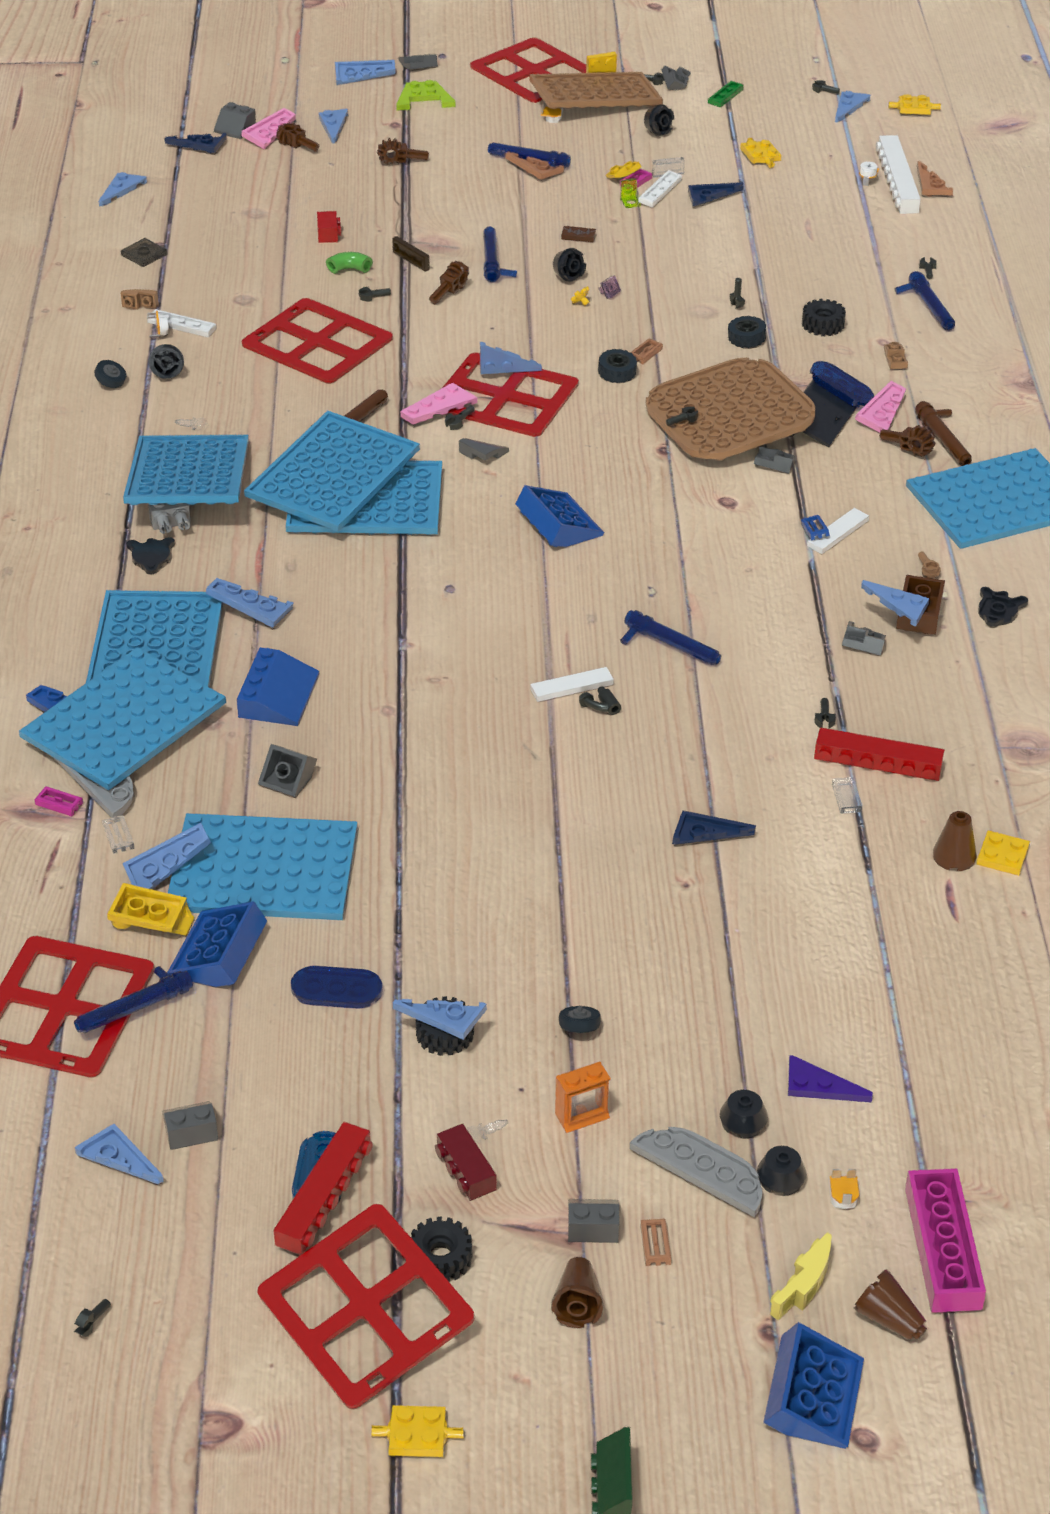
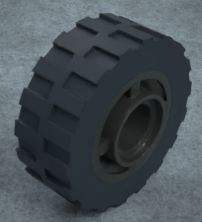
M740 316L731 320L728 324V340L737 347L751 348L765 342L766 324L761 318Z
M622 349L606 350V352L599 356L598 374L604 380L612 383H626L635 377L637 360L633 353Z

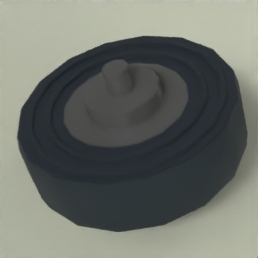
M111 360L100 361L94 370L97 381L110 388L122 386L127 376L125 369L119 363Z
M588 1006L567 1007L561 1010L559 1014L560 1027L569 1032L587 1033L595 1031L601 1023L600 1012Z

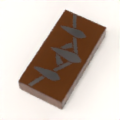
M564 226L561 239L594 242L596 229Z

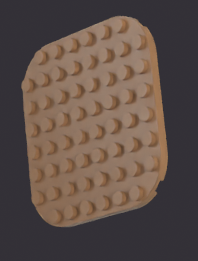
M736 358L655 386L649 391V396L645 399L648 414L682 450L690 454L691 457L723 460L726 457L738 455L744 451L755 449L761 445L772 443L798 432H803L815 419V405L813 401L775 365L763 359L757 361L749 360V358ZM695 407V411L698 410L699 417L695 422L691 423L688 420H684L671 426L666 424L667 419L682 414V408Z

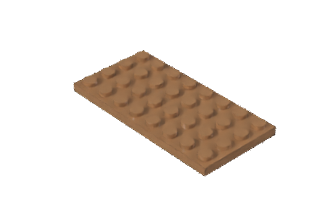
M643 72L530 74L529 78L544 102L551 109L559 107L567 109L572 107L599 108L600 106L628 107L631 105L641 107L642 105L656 106L663 103V98Z

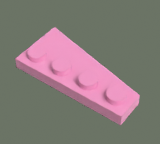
M283 108L244 129L242 137L265 149L277 138L278 126L283 125V123H292L295 120L296 114Z
M890 381L856 414L855 420L879 433L882 429L888 430L903 399L906 388Z
M451 383L400 411L401 418L411 424H416L433 418L434 414L443 415L448 413L449 409L456 407L458 410L464 408V404H476L477 397L458 385Z

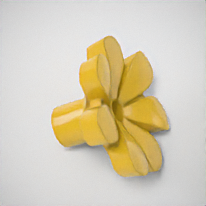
M589 287L583 288L581 292H575V296L570 300L574 304L581 301L584 306L590 302L586 298L589 294Z

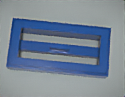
M819 515L801 519L802 527L811 541L815 540V536L822 538V534H825L826 537L830 536L829 529ZM814 520H816L817 524L821 528L820 530L817 528Z

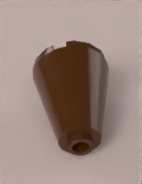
M955 811L950 814L933 848V859L940 867L946 870L956 868L957 871H964L970 869L975 864L977 857L971 816L968 813Z
M574 1257L568 1261L551 1302V1310L557 1316L556 1319L568 1327L584 1328V1324L590 1322L594 1324L602 1316L603 1301L591 1262L583 1257Z
M885 1269L877 1276L879 1282L875 1281L867 1287L855 1303L853 1309L909 1341L913 1338L918 1340L927 1330L924 1326L926 1319L891 1272Z

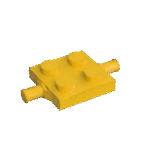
M905 94L899 96L898 102H889L888 108H897L902 114L930 115L931 110L941 109V103H931L930 98L925 95L911 96Z
M749 137L746 143H741L740 145L741 151L752 163H765L769 168H773L775 165L774 161H781L782 155L768 140L756 142L752 137Z
M392 1405V1415L388 1426L372 1425L371 1437H388L389 1456L443 1457L447 1438L463 1439L464 1427H447L445 1420L446 1407Z

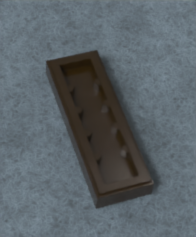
M398 236L392 238L393 253L425 272L430 270L428 254Z

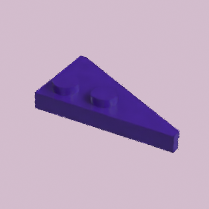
M789 1055L788 1096L872 1103V1091L796 1056Z

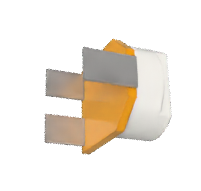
M543 102L541 116H546L547 122L558 123L562 119L563 107L562 109H551L545 107V102Z
M861 163L859 175L863 178V185L868 186L869 179L877 177L879 168H877L876 163Z
M158 311L147 313V315H155L147 316V319L155 318L157 335H150L149 338L168 334L167 317H158Z
M833 1169L832 1176H830L832 1205L835 1208L842 1209L855 1208L859 1198L856 1169H848L847 1176H841L842 1169Z

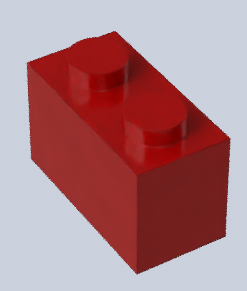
M317 212L318 243L338 242V236H341L340 217H337V212Z

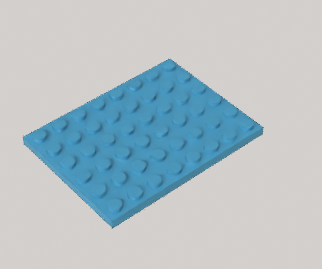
M326 411L244 490V496L339 532L420 450V443L334 412Z
M249 435L139 436L123 496L124 504L139 505L140 503H148L149 505H157L159 503H167L169 505H176L178 503H187L194 505L206 503L212 505L215 503L234 504L239 502Z
M1036 448L915 477L906 481V487L960 549L1050 526V463Z
M409 460L339 532L287 513L286 532L438 534L442 461Z
M106 590L86 683L138 647L209 687L223 602L206 594V592Z
M137 647L19 730V736L105 789L110 790L226 704V697Z
M186 813L182 832L201 823L211 841L208 846L172 873L168 893L186 897L191 913H200L205 910L254 901L265 917L343 920L358 829L357 821Z

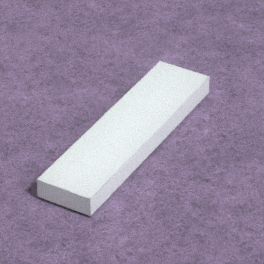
M668 170L639 197L638 202L649 207L655 206L682 180V175Z
M157 309L153 311H158V317H167L168 328L208 338L216 330V324ZM155 318L147 319L148 323L156 325Z
M853 508L827 527L830 536L826 537L825 534H822V538L815 536V540L811 541L810 539L807 541V547L823 554L868 522L869 515Z
M607 667L533 683L530 684V690L536 701L540 702L597 689L601 686H610L614 684V679Z

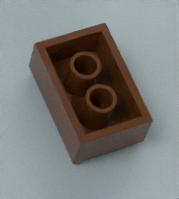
M906 575L903 591L929 598V603L916 626L911 625V620L905 615L902 617L898 615L896 629L936 635L945 580Z

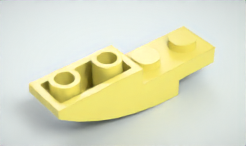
M827 1232L821 1239L817 1238L812 1243L810 1250L797 1257L794 1263L795 1274L791 1276L787 1285L781 1291L777 1290L770 1300V1303H772L770 1315L778 1321L794 1305L803 1311L818 1292L827 1272L831 1249V1234Z

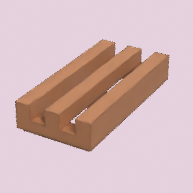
M648 338L631 353L636 356L637 362L640 361V364H644L663 349V344Z
M666 1219L640 1220L645 1265L651 1266V1263H655L657 1266L661 1265V1262L671 1265ZM656 1225L661 1227L664 1255H660ZM647 1226L651 1227L654 1255L651 1256Z

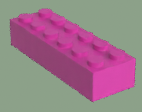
M958 1169L908 1171L905 1192L931 1313L982 1310L986 1289Z

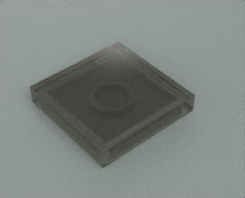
M143 238L120 250L121 256L141 267H145L168 255L167 249L147 238Z

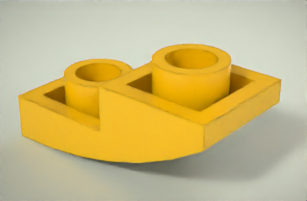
M628 161L624 166L615 165L611 167L606 177H625L636 172L642 166L639 162Z

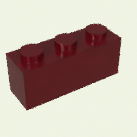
M463 1123L437 1133L436 1154L440 1159H444L450 1176L454 1175L462 1194L465 1193L468 1199L472 1201L497 1190V1174Z

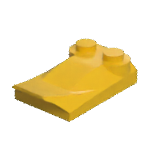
M126 883L122 884L107 913L108 920L118 929H125L133 925L187 936L194 921V916L189 910L186 897Z

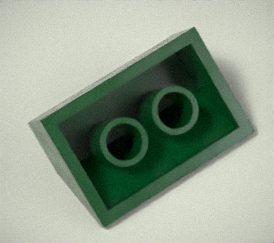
M624 1427L596 1442V1453H591V1470H596V1477H591V1494H597V1501H592V1514L632 1513L630 1427Z

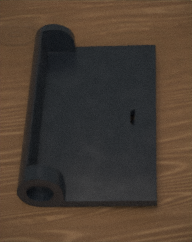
M815 377L804 390V393L815 405V419L803 433L830 447L861 400L825 379Z

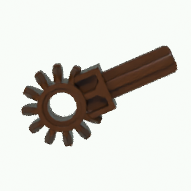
M283 123V125H279L277 128L276 137L279 143L294 148L303 145L313 151H318L320 145L307 138L306 131L300 125H296V123Z
M388 137V141L382 140V144H378L377 154L381 161L384 160L385 164L390 162L393 165L394 161L405 163L406 158L428 160L429 158L428 151L408 149L406 143L397 142L396 138L391 141Z
M460 261L451 262L450 266H447V270L440 276L441 285L429 297L432 304H436L447 292L454 294L458 289H462L468 280L469 267Z
M926 426L907 427L903 432L882 429L879 434V438L882 440L900 443L901 450L912 451L914 456L919 455L922 457L929 454L936 444L934 441L935 436L931 435V430L928 431Z

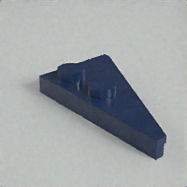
M222 133L220 137H212L211 134L187 135V139H177V136H169L164 139L165 144L215 153L226 141L227 133Z
M743 182L688 185V193L692 206H698L742 191L744 184Z
M682 810L673 835L672 844L755 835L756 825Z

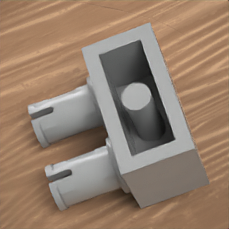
M148 504L153 530L159 529L162 534H165V530L169 533L172 527L178 526L180 530H184L183 526L186 530L190 528L189 504Z

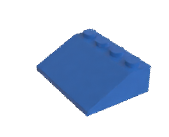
M524 485L515 503L520 512L529 519V522L539 530L538 532L553 547H568L604 535V531L567 492Z
M260 647L237 697L238 718L298 726L318 679L319 670L280 650Z
M253 901L201 911L167 972L168 977L214 987L235 984L267 923V919L256 903Z
M796 1323L781 1336L763 1423L788 1436L846 1449L849 1445L864 1358L802 1323Z

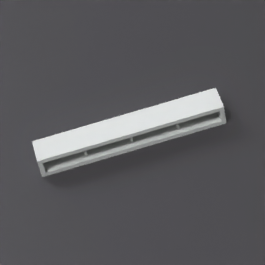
M898 135L879 136V142H876V151L879 152L881 166L884 167V175H887V183L890 184L889 188L892 191V198L895 199V207L898 208L900 214L919 213L921 199Z

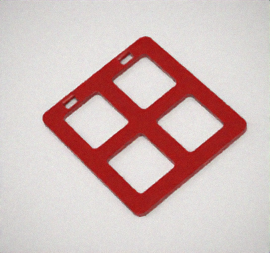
M535 37L470 63L471 69L532 103L540 102L543 99L538 92L526 89L517 84V81L530 77V74H552L546 70L561 63H565L581 73H586L585 63ZM535 47L552 56V58L534 64L517 55V53ZM506 59L522 68V70L508 76H503L487 66Z
M302 298L243 338L242 346L320 381L333 383L392 341L393 334L310 298ZM306 310L334 320L319 332H313L290 322ZM345 327H351L375 337L359 349H353L330 339ZM277 330L305 341L289 353H284L261 343L262 340ZM317 347L345 358L330 370L321 369L301 360L302 357Z
M471 353L442 388L454 383L464 390L494 397L483 411L475 410L464 419L538 437L542 435L579 385V380L573 376L542 369V371L512 372V375L503 386H495L468 379L474 369L480 365V353ZM526 377L561 385L551 399L516 391ZM508 401L542 409L532 424L496 416ZM455 407L449 409L448 413L446 414L448 415L449 413H451L453 415H457L466 408L464 407L457 410Z
M41 936L29 937L0 985V1019L8 1005L12 1002L49 1011L30 1044L25 1045L0 1039V1046L7 1047L6 1051L0 1050V1057L86 1077L99 1075L154 972L153 962L148 959ZM45 954L76 961L58 994L19 987L37 955ZM95 966L133 974L115 1007L77 1000L81 989ZM69 1015L107 1023L90 1056L87 1058L49 1050L65 1018ZM64 1060L75 1062L74 1066L65 1065L62 1063Z
M373 1204L263 1281L257 1289L262 1302L343 1404L349 1409L360 1407L469 1327L475 1320L474 1311L381 1204ZM372 1228H378L406 1262L373 1287L365 1288L339 1257L338 1253ZM321 1267L348 1298L349 1303L314 1329H309L285 1300L282 1293L310 1272ZM420 1278L450 1314L419 1338L410 1341L384 1311L381 1304L413 1280ZM365 1319L390 1349L393 1356L363 1379L353 1383L326 1351L324 1345L358 1320ZM446 1326L450 1331L437 1340L434 1334ZM378 1375H381L383 1380L370 1388L368 1383Z

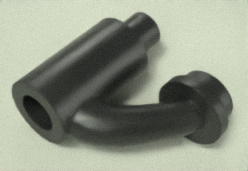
M604 686L599 687L597 690L601 703L595 701L593 695L588 692H584L579 696V703L582 707L589 706L598 711L608 712L610 715H615L621 710L618 700L610 689H605Z

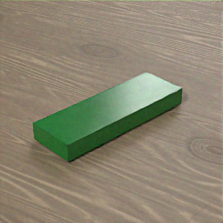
M730 81L708 98V104L721 108L744 89V85Z

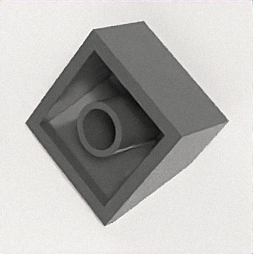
M228 102L220 110L214 132L218 134L227 133V136L237 139L243 138L242 131L256 123L255 109L237 105L234 102Z
M271 744L258 784L297 797L310 781L317 758Z
M210 1101L162 1110L170 1150L218 1140L216 1118Z
M568 1199V1242L618 1243L619 1201L614 1199Z

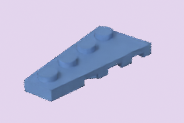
M395 60L335 62L336 85L395 74Z
M216 578L206 588V594L272 628L292 610L294 604L290 601L286 603L277 601L278 598L271 595L269 598L258 595L259 591L253 589L243 590L240 585Z
M199 823L122 864L132 885L153 889L208 846L211 841L203 825Z

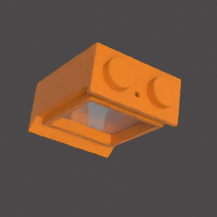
M601 1062L556 1076L555 1114L566 1133L610 1119L608 1112V1088L611 1078Z

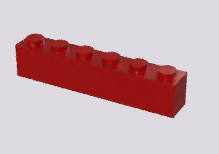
M820 727L815 745L814 759L939 781L945 749Z
M343 1121L274 1228L275 1246L302 1255L307 1247L312 1246L315 1234L319 1228L322 1229L324 1227L330 1210L336 1208L342 1191L345 1192L348 1189L351 1177L354 1173H358L361 1167V1161L365 1155L368 1156L373 1146L370 1139V1130Z

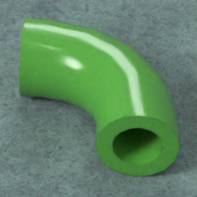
M359 252L338 253L326 260V266L332 273L348 268L366 273L373 264L371 257Z

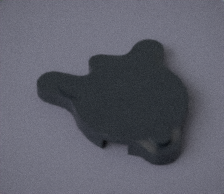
M167 537L163 540L149 538L145 543H140L136 540L126 542L127 548L132 551L134 565H141V569L150 575L156 574L162 568V563L167 562L168 564L170 561V549L175 545V540L172 537Z
M982 587L980 589L982 600L979 603L978 614L989 626L1006 625L1012 623L1016 619L1018 611L1028 605V598L1025 596L1010 598L1006 591L995 592L989 587Z

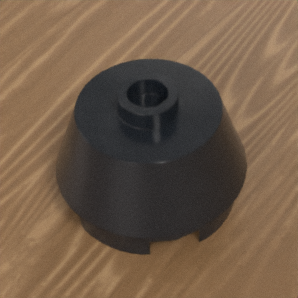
M659 104L646 111L644 125L657 136L666 135L672 130V120H675L674 113L666 105Z
M568 248L558 252L553 259L555 273L568 282L575 281L579 276H583L586 270L584 254L575 248Z
M162 344L155 347L150 353L149 367L156 376L169 379L177 376L182 371L184 357L177 347L170 344Z
M743 1089L733 1092L721 1107L720 1119L727 1133L731 1131L734 1134L741 1135L740 1138L748 1139L757 1136L759 1131L766 1125L768 1113L761 1097L757 1093Z
M776 1146L771 1148L760 1161L757 1174L759 1175L760 1184L766 1191L771 1193L772 1190L784 1193L783 1196H788L796 1193L801 1188L806 1179V1168L795 1149L788 1146Z

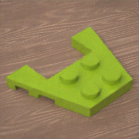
M411 81L405 84L397 101L396 110H410V102L440 100L442 108L455 107V100L437 81Z

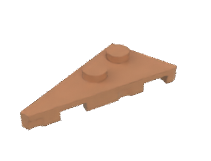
M506 152L505 154L507 160L540 180L564 172V166L562 165L552 167L550 162L541 161L532 157H527V160L518 158L519 154Z
M917 161L922 195H953L952 187L947 188L944 180L940 179L935 172H929L924 163Z

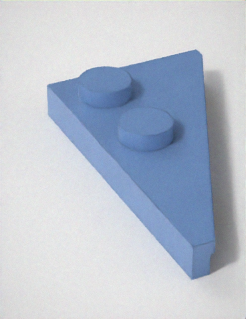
M842 91L835 122L842 121L847 113L850 115L858 108H861L863 102H869L871 94Z
M348 109L319 112V119L332 144L338 139V133L341 132L345 123V117L348 116Z
M124 172L117 173L99 199V206L111 203V198L115 196L120 198L128 192L135 190L136 185L139 183L146 184L147 176L132 175Z
M480 342L481 374L542 371L541 364L530 359L528 361L515 353L503 351L498 347L492 348L486 346L484 342Z
M863 580L861 583V588L870 596L872 594L878 596L880 603L895 611L900 617L905 615L911 620L910 624L913 626L918 624L929 603V598L900 589L890 588Z
M395 999L393 1001V1009L464 1040L486 1012L487 1004L479 1002V1006H463V1002L460 1001L447 1002L438 1000H427V1004L412 1003V999Z
M115 1124L75 1147L76 1154L83 1158L156 1184L163 1182V1175Z

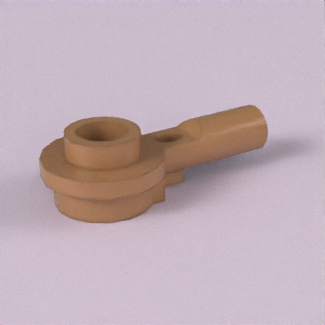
M920 552L918 557L924 565L922 567V574L928 578H935L940 575L941 568L939 563L930 560L925 552Z

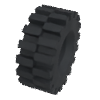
M823 299L809 301L803 308L802 327L804 326V330H808L810 334L813 332L816 336L818 334L824 337L825 335H837L838 332H842V329H844L845 307H842L841 303L837 304V301L833 300L831 302L830 299H826V301Z
M442 996V1000L438 1001L455 1002L457 998L452 997L451 1000H447V996ZM416 1019L417 1041L421 1043V1047L424 1050L428 1047L429 1053L433 1054L434 1051H438L440 1056H443V1052H447L448 1056L453 1055V1051L456 1050L457 1053L462 1052V1047L467 1049L469 1042L473 1041L474 1027L463 1040Z
M437 1217V1221H432L429 1218L426 1219L425 1225L420 1222L417 1225V1230H412L411 1238L449 1282L451 1277L457 1280L460 1278V1273L464 1275L467 1272V1267L471 1266L472 1237L471 1234L469 1235V1230L466 1226L462 1228L461 1222L457 1221L454 1224L453 1218L447 1217V1221H442V1217ZM439 1247L450 1250L448 1254L441 1256L431 1253L433 1249Z

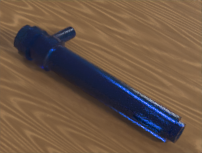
M494 142L488 145V153L495 156L505 157L506 152L519 154L518 158L527 160V157H532L541 161H547L552 167L562 165L564 168H568L571 162V156L565 152L558 153V151L553 150L549 152Z
M491 226L486 227L483 231L484 277L489 282L497 281L500 275L516 277L517 271L500 268L497 254L496 230Z
M918 271L912 272L909 275L908 284L894 288L896 294L913 289L916 294L920 295L944 330L950 331L955 327V320L931 289L930 283L923 273Z
M630 610L625 617L624 623L630 629L620 639V642L624 645L638 632L642 635H649L710 665H717L721 660L722 656L718 650L654 621L653 617L643 615L638 610Z
M158 966L155 968L154 973L160 978L159 982L79 1015L74 1020L75 1028L78 1033H87L162 1000L173 999L177 994L187 993L193 987L192 978L187 971H177L169 975L162 967Z

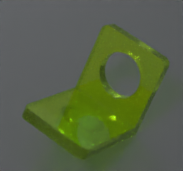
M636 178L621 181L620 200L625 208L641 206L636 197ZM628 201H634L635 203H634V204H629V203H627V202H628Z

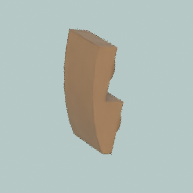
M132 289L120 292L122 307L138 310L140 306L154 309L159 306L158 293L155 290Z
M898 342L884 344L889 368L908 369V361L904 356L905 349L902 344Z

